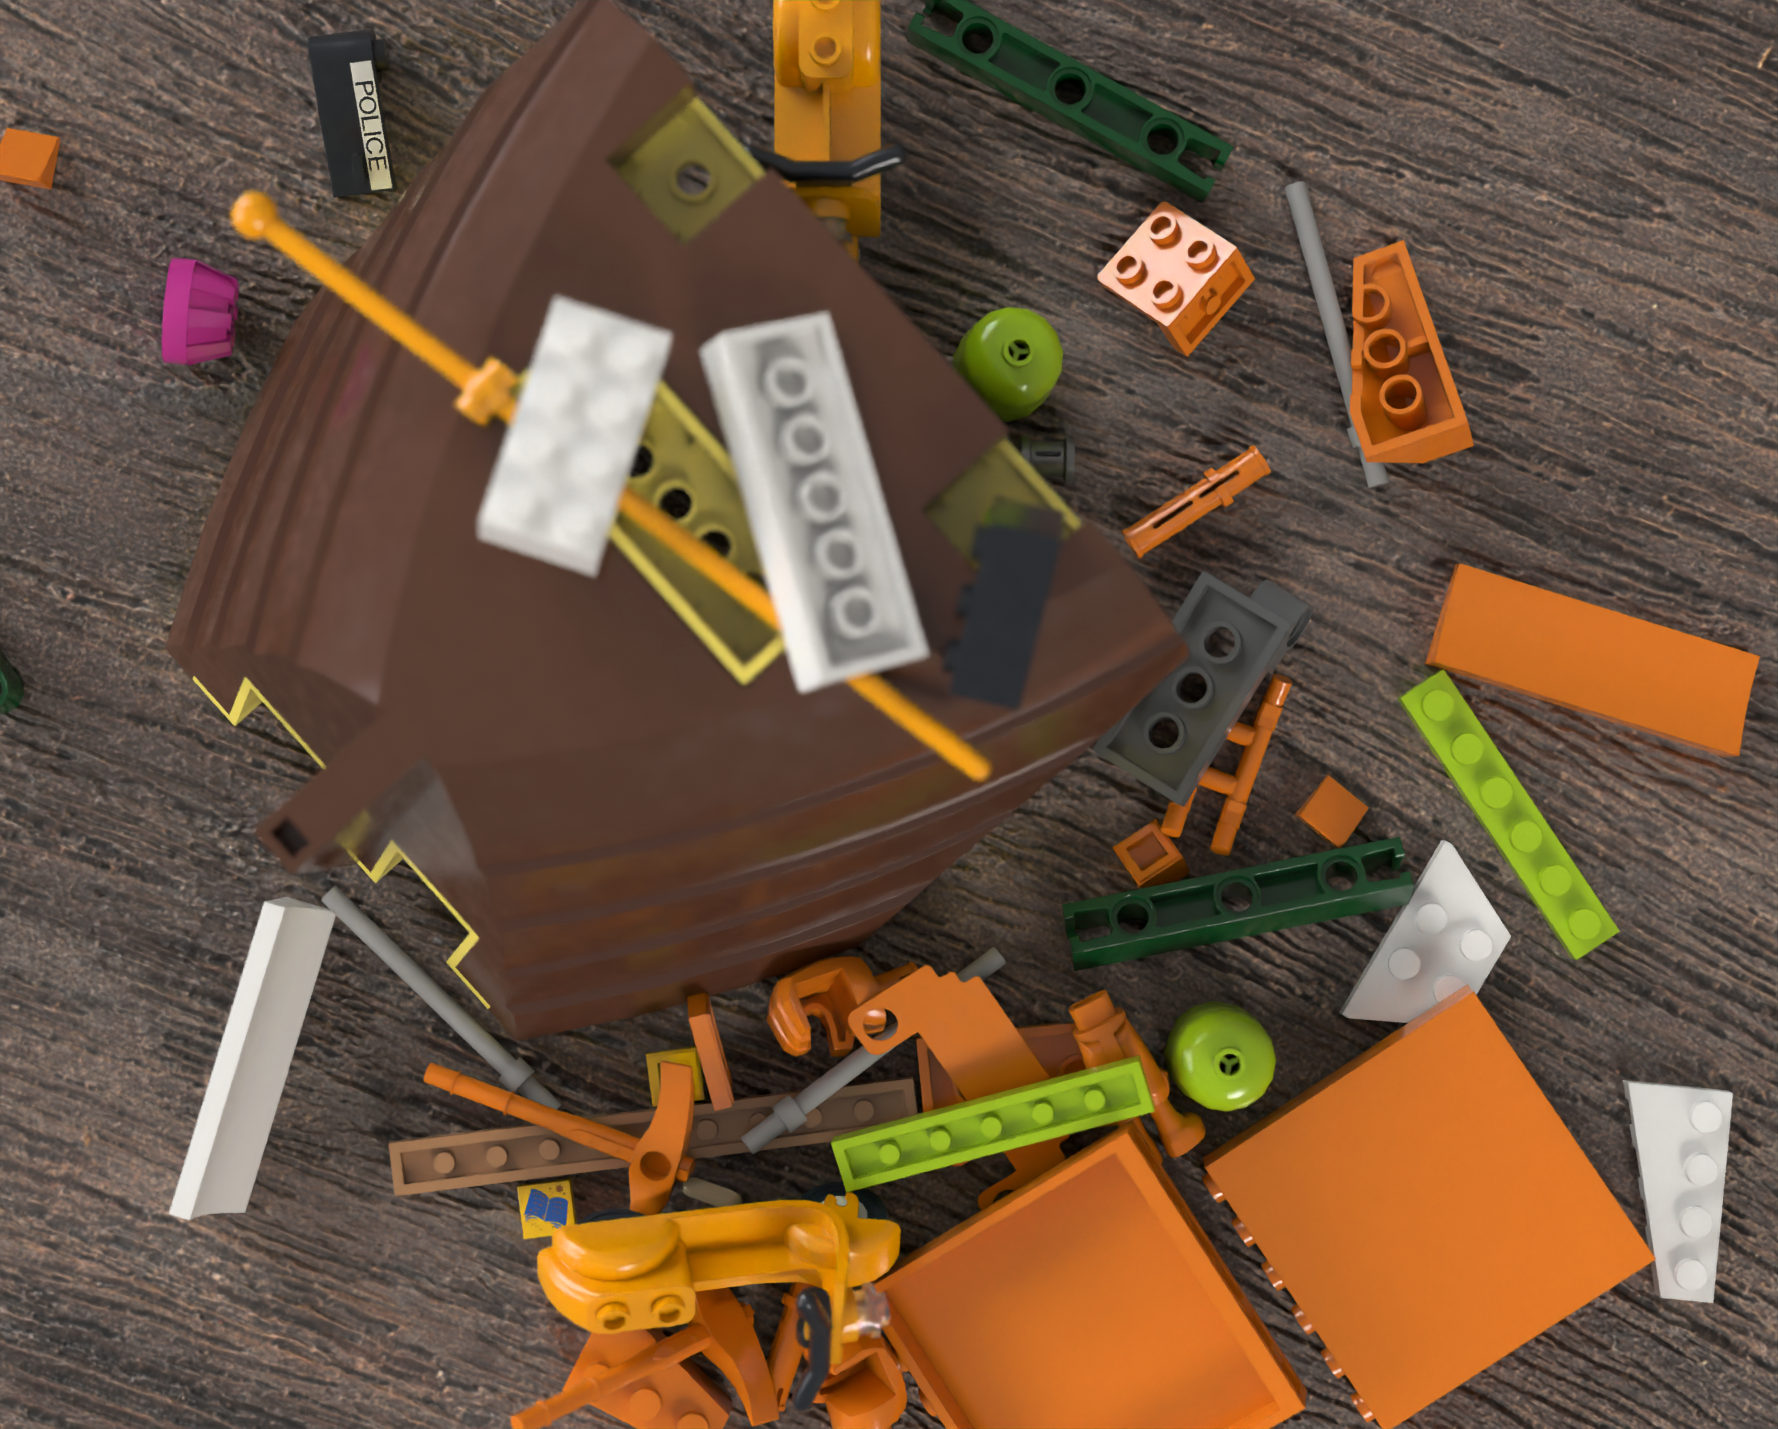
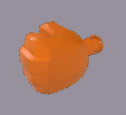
M828 957L814 961L791 972L775 984L768 1003L766 1021L783 1051L794 1056L807 1054L811 1049V1026L807 1016H816L826 1028L831 1057L846 1056L850 1053L854 1037L856 1036L848 1024L849 1014L868 1000L912 974L918 968L911 961L904 966L873 976L870 968L859 957ZM874 1009L865 1016L863 1028L866 1034L880 1033L884 1030L886 1025L885 1009Z
M869 1320L867 1328H865L864 1323L859 1324L858 1341L844 1342L841 1364L831 1363L830 1372L814 1403H826L832 1429H893L891 1425L900 1418L906 1408L907 1393L899 1360L886 1339ZM803 1347L802 1352L808 1362V1352Z

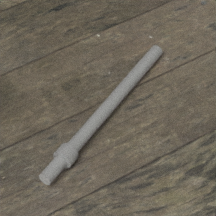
M1305 181L1296 182L1286 186L1285 192L1351 427L1347 429L1352 450L1358 449L1368 488L1377 487L1389 483L1384 463L1366 462L1350 415L1352 348Z
M334 886L322 898L321 901L501 1075L498 1080L510 1092L513 1090L515 1092L518 1091L523 1097L554 1109H558L562 1105L532 1076L535 1070L521 1057L516 1060L337 886Z
M992 947L956 975L961 982H966L974 976H980L983 981L1005 965L1006 962L999 951ZM895 1020L872 1039L886 1040L893 1036L897 1030L898 1021ZM862 1045L795 1097L791 1098L790 1095H787L771 1107L774 1113L740 1138L750 1152L755 1154L786 1129L790 1133L807 1121L806 1114L895 1047L881 1055H874L869 1053Z

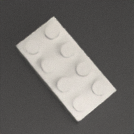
M555 297L479 520L480 539L596 575L668 357L671 334Z

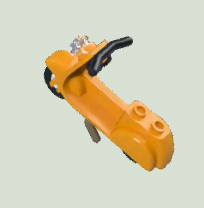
M773 0L775 73L774 152L751 143L746 144L743 148L765 173L772 168L859 264V238H880L881 173L903 164L907 158V151L901 144L895 143L881 148V0Z
M689 1177L687 1182H683V1192L687 1196L717 1207L649 1216L629 1209L598 1211L585 1217L577 1224L557 1228L552 1235V1246L542 1249L538 1253L537 1275L548 1300L558 1312L574 1324L597 1334H616L625 1331L671 1327L687 1323L695 1315V1291L781 1282H800L817 1286L803 1289L796 1298L797 1313L800 1317L796 1324V1340L800 1346L807 1349L808 1367L793 1393L792 1405L796 1410L806 1411L812 1406L830 1372L831 1363L841 1364L844 1342L858 1341L859 1335L867 1334L870 1339L879 1338L881 1326L889 1325V1307L886 1294L884 1292L877 1293L874 1284L869 1282L888 1272L897 1261L901 1229L897 1223L888 1220L887 1209L880 1197L868 1188L846 1193L843 1182H830L815 1186L805 1193L800 1200H776L742 1204V1198L736 1192L699 1178ZM862 1285L861 1290H853L852 1288L855 1286Z

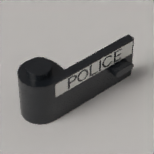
M373 29L310 36L308 39L309 60L333 198L396 190L379 83L382 81V71L390 70V56L386 39H377Z

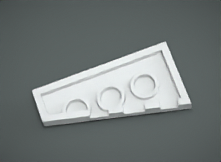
M1623 1080L1625 1098L1629 1101L1632 1124H1630L1632 1144L1636 1148L1640 1197L1644 1200L1647 1226L1645 1230L1647 1243L1656 1260L1651 1262L1655 1294L1660 1298L1713 1303L1733 1093L1727 1090Z

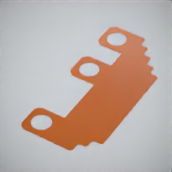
M924 965L854 1009L848 1016L850 1028L865 1049L874 1055H881L919 1032L967 1101L1051 1079L980 976H974L966 982H961L955 972H949L939 977L931 966ZM874 1009H887L897 1018V1030L893 1036L886 1040L872 1039L864 1031V1018ZM1070 1134L1003 1151L1017 1171L984 1190L979 1195L978 1205L980 1209L983 1210L993 1204L994 1198L1000 1192L1016 1190L1063 1162L1065 1155L1059 1148V1144L1068 1139ZM969 1161L954 1164L952 1166H962Z

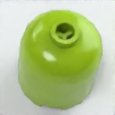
M1006 307L989 312L967 331L953 354L952 368L1000 421L1010 422L1030 415L1045 402L1062 372L1063 349L1057 332L1044 317L1029 309ZM1015 343L1023 345L1025 349H1018ZM1008 349H1010V351L1013 353L1012 357L1010 356ZM1019 356H1026V359L1017 361Z
M1211 1001L1191 1007L1175 1021V1025L1168 1035L1167 1046L1164 1051L1168 1074L1179 1090L1208 1109L1228 1112L1245 1108L1263 1096L1274 1076L1276 1056L1272 1039L1253 1015L1234 1004ZM1227 1054L1236 1055L1230 1059L1224 1057ZM1220 1061L1225 1064L1224 1073L1220 1070ZM1238 1063L1236 1070L1231 1073V1065Z

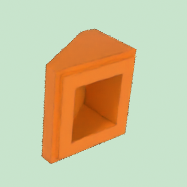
M7 128L0 143V180L51 190L61 138Z
M1326 775L1294 816L1334 848L1341 849L1369 807L1332 777Z
M1156 819L1112 847L1139 889L1177 882L1190 871L1183 856L1171 839L1161 832V825Z

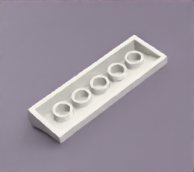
M823 313L720 334L700 351L799 692L801 693L928 656L829 314Z
M290 897L264 902L169 1212L170 1215L191 1220L208 1214L246 1212L336 917L331 910Z

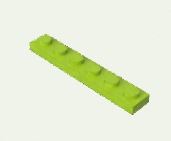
M1444 669L1437 671L1398 697V702L1570 958L1578 960L1620 932Z
M1140 1055L834 1136L831 1146L847 1193L1155 1112V1104Z

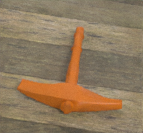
M661 1061V1084L657 1109L650 1127L641 1139L593 1120L563 1112L515 1094L514 1090L509 1092L462 1074L461 1070L456 1072L431 1062L425 1072L423 1079L425 1083L449 1091L450 1095L456 1094L503 1112L504 1116L507 1114L549 1129L574 1142L631 1163L629 1167L631 1199L629 1210L646 1216L661 1214L678 1181L682 1183L687 1182L694 1172L695 1159L687 1156L694 1113L695 1088L692 1066Z
M728 1287L695 1291V1315L692 1320L687 1322L688 1328L647 1347L628 1360L593 1377H585L583 1382L544 1401H536L534 1406L511 1417V1426L513 1429L548 1427L552 1421L591 1402L597 1403L601 1397L635 1380L662 1371L700 1351L722 1370L734 1386L745 1407L751 1426L779 1419L775 1389L762 1348L752 1326L754 1324L753 1314L755 1312L750 1304L746 1305L744 1302H738Z

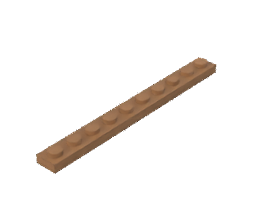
M913 1076L846 1084L806 1114L807 1121L791 1133L786 1129L759 1151L831 1142L834 1136L917 1115ZM803 1090L734 1098L732 1107L714 1111L712 1101L694 1103L691 1138L687 1156L697 1159L750 1152L740 1137L774 1113L771 1107L787 1095L793 1098ZM657 1108L587 1116L584 1118L641 1139L650 1127ZM533 1123L395 1140L388 1143L395 1196L630 1167L631 1164L574 1142Z

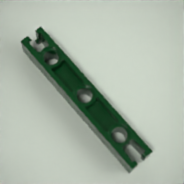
M925 0V7L922 13L931 17L936 9L958 24L952 37L945 36L923 26L922 22L925 16L918 12L915 13L907 28L908 43L1201 203L1206 199L1216 180L1209 176L1204 180L1181 165L1178 161L1183 151L1189 150L1214 161L1213 167L1221 171L1234 148L1232 145L966 0ZM971 34H981L989 39L991 47L984 53L975 54L965 48L963 41ZM1070 83L1080 89L1083 98L1076 104H1066L1057 98L1055 89L1062 84ZM1157 133L1167 135L1174 144V151L1167 155L1156 154L1150 149L1147 138Z
M1396 837L1062 904L1063 924L1067 940H1070L1074 971L1407 905L1410 902L1414 886L1410 871L1401 873L1398 879L1374 882L1368 881L1365 873L1389 867L1390 871L1400 869L1401 861L1405 858L1401 838ZM1333 877H1343L1348 879L1353 887L1347 890H1336L1328 884L1327 880ZM1232 897H1239L1247 901L1250 906L1243 911H1232L1224 906L1223 902ZM1128 918H1137L1142 920L1147 926L1138 932H1128L1119 925ZM1102 926H1106L1110 930L1109 935L1081 943L1079 935L1075 933V930Z

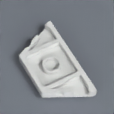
M1441 840L1413 887L1409 904L1403 905L1341 1008L1339 1013L1350 1019L1409 1023L1467 984L1477 995L1511 935L1451 843Z

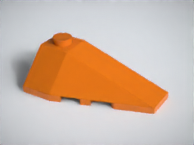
M1404 240L1353 258V349H1351L1352 395H1350V415L1366 462L1426 463L1474 446L1467 417Z

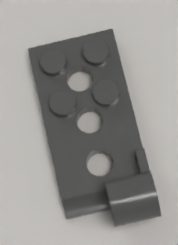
M1203 571L1171 622L1177 633L1186 642L1190 657L1102 735L1094 746L1093 751L1173 802L1184 807L1267 672L1270 674L1274 672L1285 652L1290 650L1302 636L1312 617L1313 606L1269 580L1263 581L1249 598ZM1218 630H1230L1235 638L1234 649L1225 657H1213L1208 649L1210 637ZM1190 675H1202L1207 683L1205 696L1198 702L1186 703L1180 693L1182 682ZM1172 719L1179 728L1178 739L1168 748H1159L1154 743L1153 730L1160 721Z

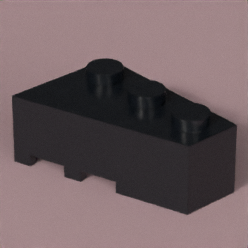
M995 496L988 526L977 524L969 555L970 560L979 561L975 582L963 581L955 612L956 617L965 619L961 640L949 638L941 673L952 675L949 695L1019 711L1063 540L1064 512Z

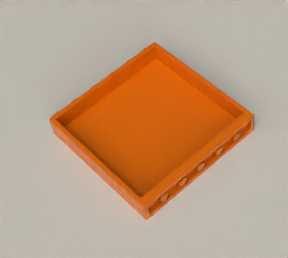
M1468 984L1203 1157L1204 1166L1208 1172L1201 1177L1205 1186L1218 1204L1225 1199L1228 1201L1237 1215L1231 1222L1247 1247L1255 1243L1258 1245L1267 1259L1261 1264V1267L1277 1291L1284 1287L1287 1288L1297 1303L1291 1307V1311L1307 1335L1314 1331L1317 1332L1327 1347L1320 1351L1332 1373L1337 1379L1344 1375L1347 1376L1356 1389V1392L1350 1395L1356 1408L1367 1423L1376 1419L1382 1429L1396 1427L1656 1260L1649 1247Z
M1133 1120L898 1260L888 1272L876 1280L866 1283L859 1293L860 1296L863 1295L865 1298L868 1320L876 1328L879 1326L882 1328L891 1342L890 1347L899 1360L902 1371H909L920 1387L918 1394L924 1408L931 1416L935 1417L938 1415L946 1429H1270L1306 1408L1307 1389Z

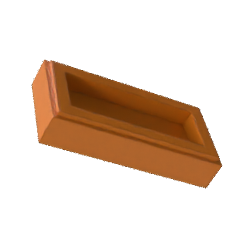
M704 992L687 997L688 1019L714 1111L730 1108L732 1103H734L733 1081L709 994Z

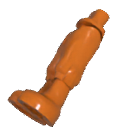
M1106 990L1098 991L1071 1005L1068 1010L1077 1026L1073 1030V1035L1078 1042L1086 1069L1140 1055L1155 1104V1112L1150 1113L1158 1129V1136L1168 1156L1176 1158L1196 1146L1206 1134L1201 1117L1191 1112L1180 1114L1175 1110L1167 1098L1170 1092L1168 1072L1163 1070L1162 1067L1159 1068L1146 1044L1126 1017L1125 1011L1121 1007H1114ZM1140 1116L1116 1122L1118 1127H1121L1133 1120L1162 1164L1163 1157L1154 1140L1146 1131Z

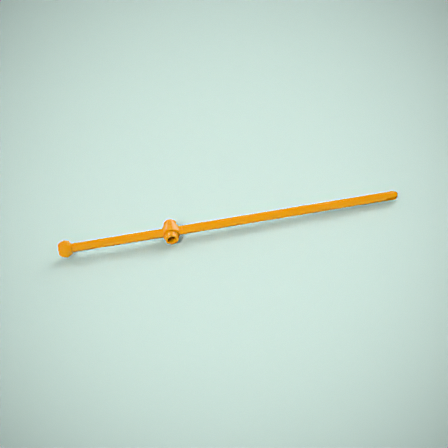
M252 191L245 193L237 201L232 209L231 219L234 227L240 234L248 238L258 239L265 237L460 386L465 392L456 402L455 406L482 427H484L493 413L512 426L519 405V401L509 394L519 381L515 375L492 358L489 359L481 371L471 366L280 220L276 203L270 196L262 192ZM625 484L618 505L619 509L782 632L770 593ZM870 672L844 680L971 777L984 779L988 776L990 766L986 759L876 674Z

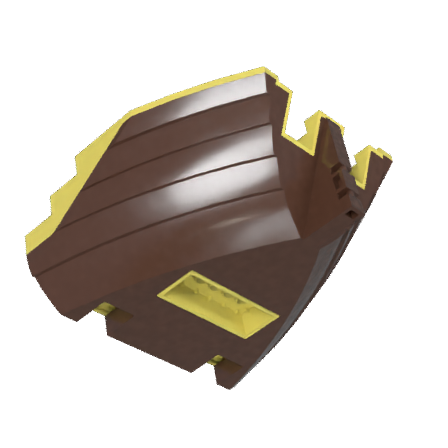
M580 0L546 35L482 92L443 149L416 175L390 213L364 245L343 262L341 266L477 370L481 371L489 359L492 358L510 371L519 381L509 394L519 402L555 297L671 334L668 357L638 446L646 447L652 452L654 464L651 471L643 477L635 478L628 476L626 484L659 509L661 498L665 492L676 488L687 491L692 497V509L685 518L674 521L699 540L708 532H723L729 537L731 542V551L725 560L745 575L755 573L762 575L764 578H766L700 350L722 333L828 313L928 652V656L918 660L877 670L873 673L986 759L990 766L988 776L984 779L971 777L844 680L800 693L783 633L619 508H617L596 575L480 539L479 520L511 425L494 413L484 427L455 406L465 390L326 284L323 285L295 320L248 416L203 527L165 646L168 653L234 726L263 702L322 767L315 776L252 832L291 875L302 874L304 871L309 873L320 871L322 868L326 870L358 863L376 884L404 859L470 932L446 963L516 1041L648 1014L687 1003V997L705 992L712 996L751 985L859 946L940 874L1002 823L1018 807L1083 754L1190 657L1186 642L1177 633L1160 605L1123 556L1089 519L1083 524L1006 440L1009 430L779 175L772 168L765 173L697 97L693 80L658 41L610 0ZM687 167H702L710 175L708 187L698 195L685 194L678 188V177ZM995 496L1064 512L1063 540L1019 711L949 695L952 675L941 673L949 638L961 640L965 619L955 616L963 581L975 582L979 561L969 559L976 526L977 524L985 525V514L993 507Z

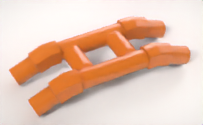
M1273 674L1252 723L1253 726L1237 721L1226 738L1229 741L1245 746L1235 775L1208 767L1198 783L1200 786L1227 795L1222 805L1210 846L1211 851L1216 854L1227 856L1231 853L1258 770L1293 683L1291 679L1284 675ZM1197 787L1184 807L1169 799L1161 826L1162 833L1170 837L1181 836Z

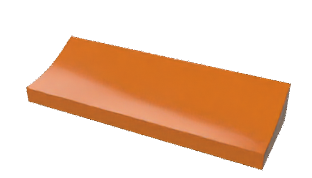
M1458 563L1453 570L1425 664L1723 757L1740 755L1747 706L1760 656Z

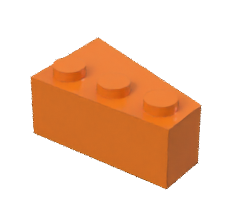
M661 1327L616 1334H597L592 1332L562 1390L565 1391L583 1382L585 1377H593L628 1360L647 1347L667 1338L663 1333L664 1330ZM688 1357L662 1371L635 1380L601 1397L597 1403L591 1402L589 1404L637 1429H723L730 1416L733 1401Z

